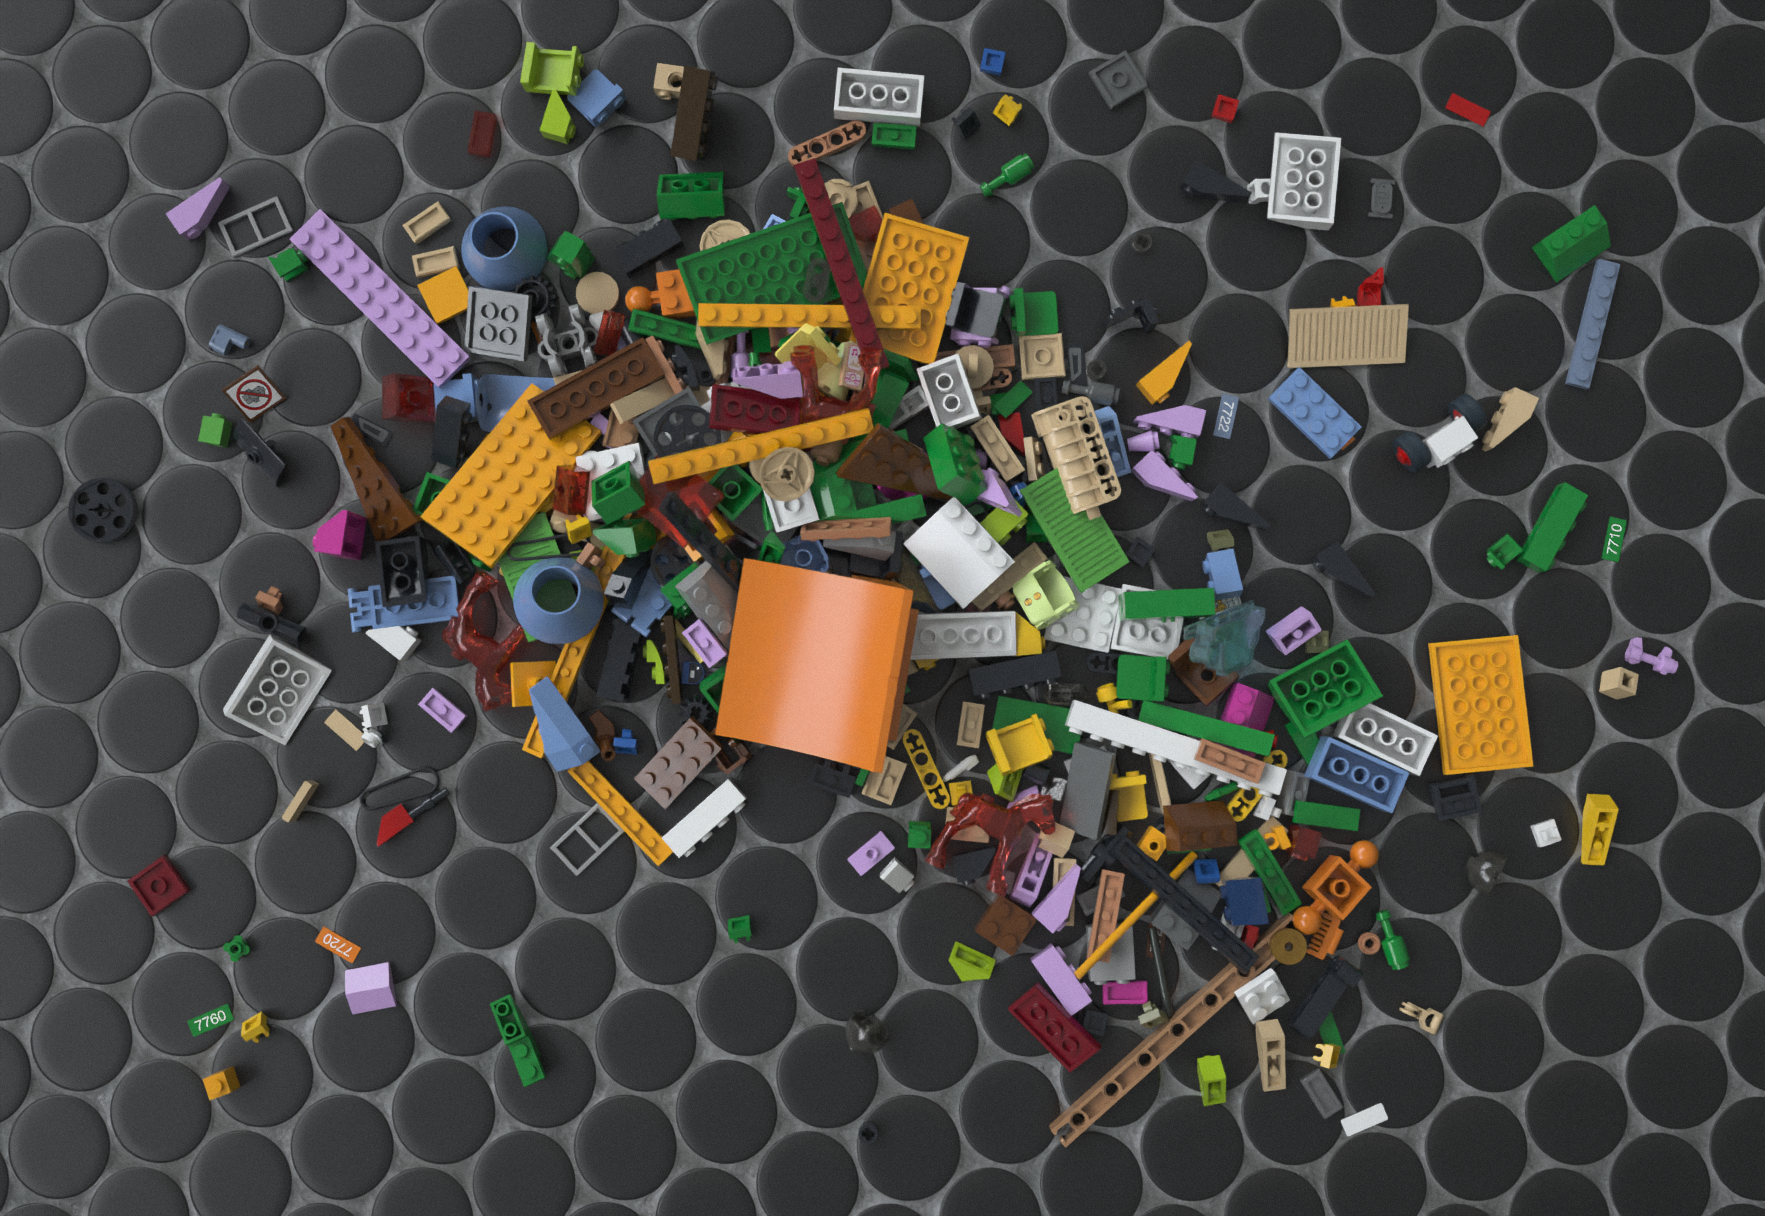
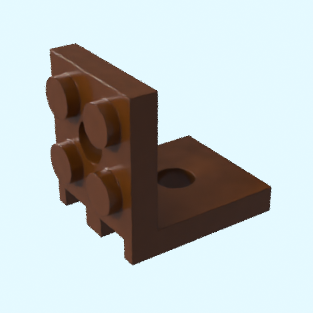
M1202 627L1197 629L1168 655L1170 670L1206 707L1239 679V675L1208 645L1207 632ZM1211 671L1214 677L1211 681H1204L1201 678L1202 673Z

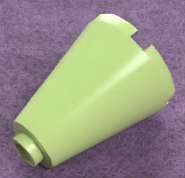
M842 342L837 347L839 350L837 354L841 359L843 358L845 342ZM842 361L837 366L826 362L807 382L825 394L828 399L842 405L849 391L848 388L838 386Z

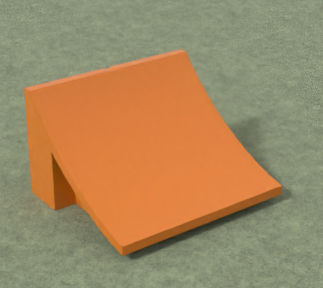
M744 558L715 734L798 751L872 772L882 773L888 740H897L919 610L911 608L913 590L895 581L852 575L851 578Z

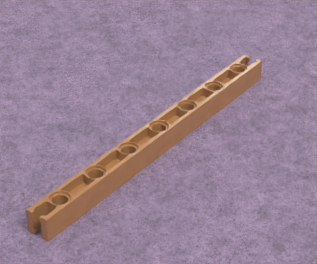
M1287 913L1259 936L1252 949L1259 958L1248 973L1240 975L1238 969L1230 962L1173 1013L1174 1015L1168 1018V1022L1161 1024L1049 1125L1054 1135L1066 1123L1071 1125L1072 1128L1064 1137L1063 1135L1059 1137L1060 1142L1065 1148L1235 996L1234 992L1252 981L1275 960L1269 948L1270 939L1277 930L1284 928L1290 921L1293 922L1292 914ZM1290 942L1285 944V949L1291 946ZM1209 994L1215 995V1001L1212 1004H1206L1205 1002ZM1175 1024H1182L1180 1033H1172V1028ZM1142 1054H1149V1060L1146 1063L1139 1062V1057ZM1110 1083H1114L1117 1086L1116 1090L1112 1093L1106 1092V1087ZM1075 1114H1083L1082 1121L1077 1123L1072 1121Z

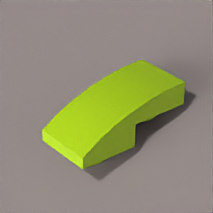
M647 640V645H643V657L647 658L649 663H656V667H652V680H656V684H667L665 664L661 652L653 640Z

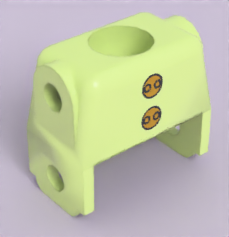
M1051 560L1043 562L1012 586L1013 593L1028 619L1035 625L1037 630H1041L1053 622L1066 617L1080 606L1068 582L1055 568L1056 564Z

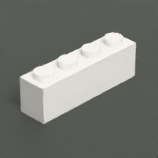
M729 778L665 834L662 839L679 858L682 855H685L687 858L696 850L694 845L699 840L705 842L713 835L711 830L716 825L719 828L722 827L729 820L727 816L733 810L737 813L746 805L743 801L747 797Z

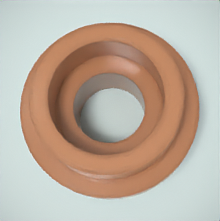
M1009 591L1002 594L995 601L998 605L997 608L1006 611L1015 604V594H1011Z
M1366 932L1359 937L1358 947L1363 953L1372 955L1380 949L1381 942L1376 934ZM1368 939H1371L1372 945L1370 947H1366L1365 942Z

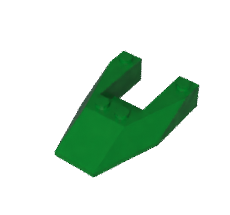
M906 429L894 432L909 442ZM863 440L843 444L839 460L835 463H829V466L819 465L816 463V460L812 462L814 478L810 489L820 518L817 521L891 517L892 524L927 516L922 494L876 504L872 484L839 478L836 471Z

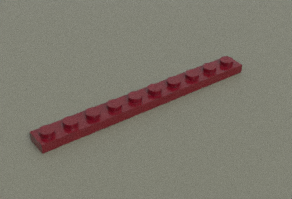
M813 158L795 164L796 175L867 373L869 375L889 368L887 357L816 159Z

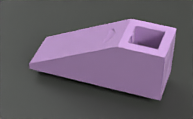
M787 361L783 364L775 365L766 363L755 367L740 366L733 369L734 383L780 399L803 397L800 362Z
M1183 405L1137 416L1133 423L1138 424L1140 429L1151 430V428H1154L1164 435H1172L1174 433L1182 437L1197 439L1201 434L1206 410Z
M1151 450L1131 469V472L1146 487L1189 501H1193L1198 497L1195 494V488L1189 483L1185 484L1180 479V473L1173 467L1169 468L1164 463L1166 461L1165 458L1157 451Z

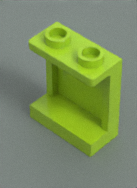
M527 42L520 83L526 92L551 94L552 90H555L559 95L576 96L577 88L581 85L579 74L580 68L584 66V56L577 46H572V51L539 49L536 43Z

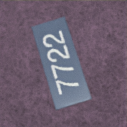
M1222 394L1213 433L1214 436L1230 439L1239 397Z

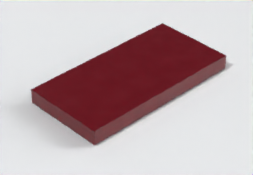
M713 384L709 428L758 435L800 425L801 397L780 399L753 389Z
M1039 982L1008 1007L1010 1013L1070 1073L1101 1048V1045Z

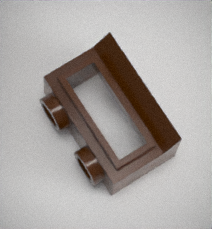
M716 728L710 732L713 737L717 736L715 734ZM724 736L729 746L740 757L738 761L733 763L723 749L714 757L719 770L728 775L750 759L753 754L742 739L738 740L737 738Z

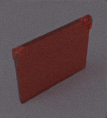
M648 468L639 480L645 493V505L637 510V512L683 548H686L689 542L658 510L666 494L674 491L704 523L716 505L723 499L724 493L698 474L654 484L650 468Z

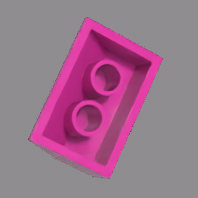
M342 510L317 529V534L313 537L314 551L337 558L361 561L367 518L348 510Z
M1233 683L1220 720L1264 731L1275 698L1251 687ZM1216 743L1218 745L1234 750L1246 756L1255 758L1256 753Z

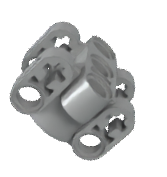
M578 304L568 307L573 321L571 324L575 329L557 335L553 322L547 313L535 316L538 329L543 336V341L538 345V353L548 362L554 378L568 374L564 360L583 355L585 368L598 362L594 350L601 346L602 338L594 328L587 326L583 310ZM594 334L596 337L592 343H588V335ZM569 340L575 342L573 348L565 349V344ZM545 349H547V351H548L551 355H548V356L544 355Z

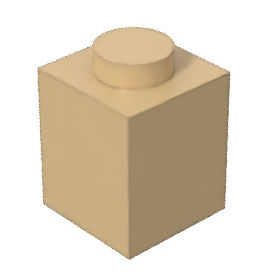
M1623 667L1604 671L1601 676L1599 692L1614 699L1636 695L1639 674Z
M1050 821L1047 827L1043 826L1040 830L1038 838L1041 841L1038 847L1063 858L1069 850L1075 831Z

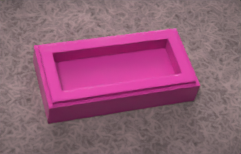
M1130 980V983L1127 984L1107 981L1108 984L1102 985L1103 1004H1144L1148 1002L1146 980Z

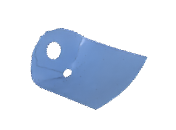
M496 374L483 375L478 382L476 390V411L481 429L491 432L531 383L546 391L555 386L554 379ZM480 393H481L482 396H483V405H482V407L480 406V403H479ZM488 403L492 405L490 411L487 410Z

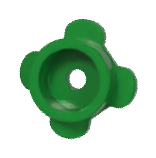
M236 935L230 943L224 944L223 950L229 953L231 961L237 962L241 956L250 952V947L241 935Z

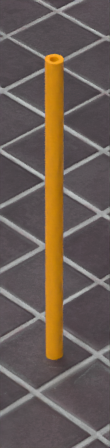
M1191 851L1169 875L1176 881L1194 860L1198 858L1197 854ZM1151 892L1074 972V975L1081 979L1159 897Z

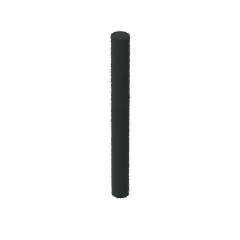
M1148 928L1163 1009L1168 1017L1173 1016L1157 928Z

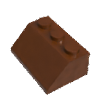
M1222 800L1163 806L1166 850L1190 851L1238 845L1236 822Z

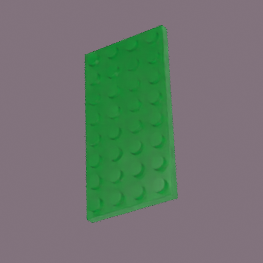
M843 202L832 205L863 290L867 271ZM810 213L676 260L697 321L699 303L820 305L840 298ZM700 327L706 345L754 328Z

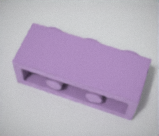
M1050 943L1032 956L1030 960L1066 1011L1072 1016L1092 1001L1089 997L1092 992L1085 982L1080 984L1074 975L1076 969L1073 965L1067 966L1063 958L1066 955L1059 946L1054 948L1052 943Z

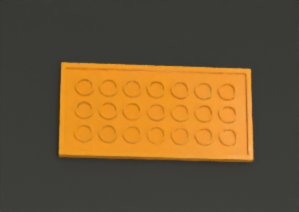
M533 383L530 384L420 516L425 522L491 569L577 465L575 457L582 456L588 451L602 434L601 430L584 421L549 440L527 402L544 392Z

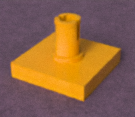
M556 661L510 663L512 707L533 706L529 689L545 677L551 679L556 667Z

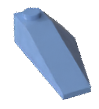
M545 677L529 689L534 713L539 725V733L544 745V753L557 772L583 765L600 752L589 733L549 677Z

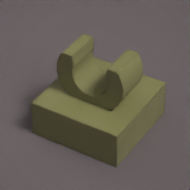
M1228 529L1207 533V541L1213 552H1217L1220 548L1228 550L1234 546V538Z
M1320 631L1305 642V653H1322L1328 650L1329 633L1328 631Z
M1151 1001L1142 1004L1145 1014L1138 1016L1142 1026L1151 1029L1169 1021L1167 1013L1157 1008L1156 1004H1152Z

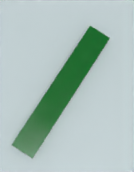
M1143 700L1138 721L1265 756H1270L1275 737L1274 734L1145 700Z

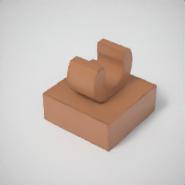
M589 542L576 559L578 563L590 569L593 566H598L602 569L607 562L600 557L603 550Z
M274 586L270 587L267 594L259 591L255 597L260 607L279 615L283 609L280 602L282 593H280V589Z

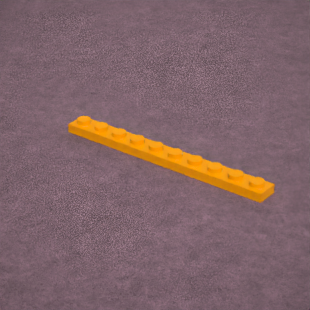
M699 303L698 309L699 327L801 328L807 323L819 328L852 329L843 305ZM868 305L876 329H921V306Z
M869 408L648 460L653 483L656 484L766 458L773 451L784 447L804 449L867 434L873 429Z
M606 545L600 557L607 562L602 569L597 566L594 571L603 590L604 603L601 617L608 603L604 591L612 573L626 557V554L617 555ZM601 617L596 626L586 636L575 642L565 644L550 680L566 703ZM535 716L522 750L539 758H544V745L539 733L537 717Z

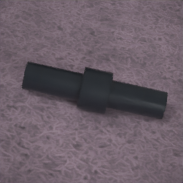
M445 787L433 796L429 795L424 798L421 804L408 812L410 817L414 819L426 810L430 811L435 808L438 802L450 795L449 790Z

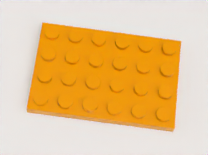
M884 213L863 288L866 302L868 305L921 306V329H876L884 349L924 364L934 363L946 322V313L951 305L952 291L956 287L969 237ZM851 331L849 341L857 344L853 331Z
M1518 635L1428 644L1443 775L1532 767L1533 758Z

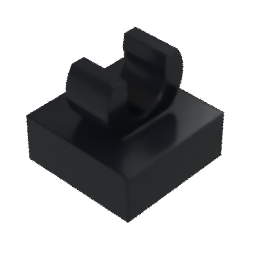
M970 107L966 110L961 109V115L957 119L955 117L952 118L960 136L964 139L969 137L981 125L975 111Z

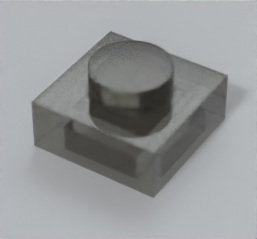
M1048 775L1040 796L1063 803L1067 780Z

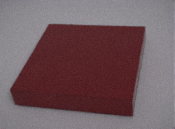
M167 855L161 856L127 881L151 917L156 916L191 891Z

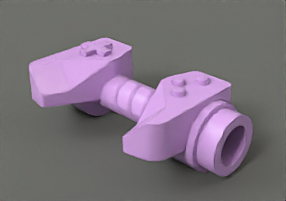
M1636 637L1630 640L1625 652V661L1631 664H1637L1640 661L1653 664V670L1663 675L1667 673L1673 674L1678 668V661L1671 658L1672 650L1670 648L1664 647L1656 657L1643 652L1642 638Z

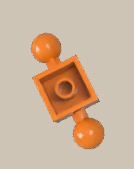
M679 269L656 273L658 291L650 292L645 287L635 286L625 296L626 306L631 312L633 309L647 312L653 304L661 303L663 317L676 320L696 316Z
M1361 840L1354 843L1350 849L1351 860L1348 863L1339 856L1330 855L1303 885L1302 888L1315 901L1311 906H1302L1294 912L1293 925L1298 932L1306 935L1317 932L1322 923L1321 914L1325 910L1333 918L1344 920L1372 888L1358 874L1361 868H1371L1378 861L1379 852L1372 842Z

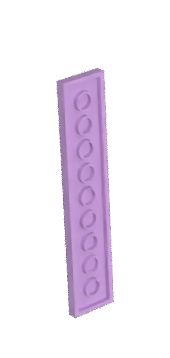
M321 209L290 238L440 389L471 359Z

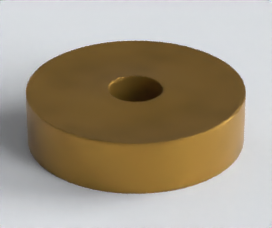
M1281 928L1272 935L1269 948L1272 956L1277 961L1286 965H1293L1304 958L1307 951V943L1304 936L1297 930ZM1287 942L1291 943V948L1289 950L1285 949V944Z

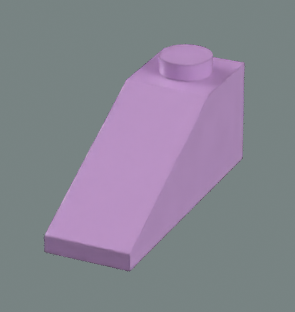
M219 177L167 212L166 215L181 236L187 240L195 239L209 225L230 186Z
M991 468L987 470L981 469L985 476L987 490L977 496L976 499L1020 517L1022 512L1005 482L998 478L999 473Z
M1036 833L1009 898L1029 908L1037 899L1052 857V853L1038 847L1041 841L1038 838V833Z
M1076 863L1031 912L1052 933L1055 930L1059 932L1067 923L1065 919L1069 914L1081 870Z

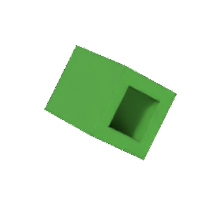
M212 413L211 417L203 415L198 441L208 445L228 448L232 422L226 420V416Z

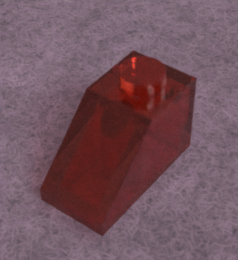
M875 205L848 218L856 240L865 243L877 242L883 219Z

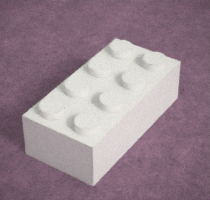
M838 68L834 119L920 127L924 75Z
M1368 704L1340 719L1332 737L1409 772L1410 775L1420 776L1438 736L1375 705Z

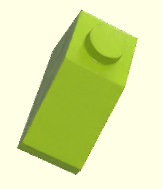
M552 90L540 132L544 138L568 144L570 138H573L575 135L576 126H574L557 91Z
M1208 1055L1198 1058L1197 1072L1203 1105L1209 1106L1226 1103V1075L1220 1056Z

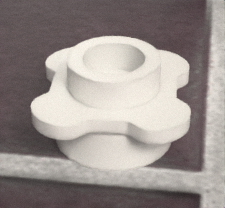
M363 728L364 734L361 739L373 748H376L378 744H383L380 738L382 735L373 728L370 730Z

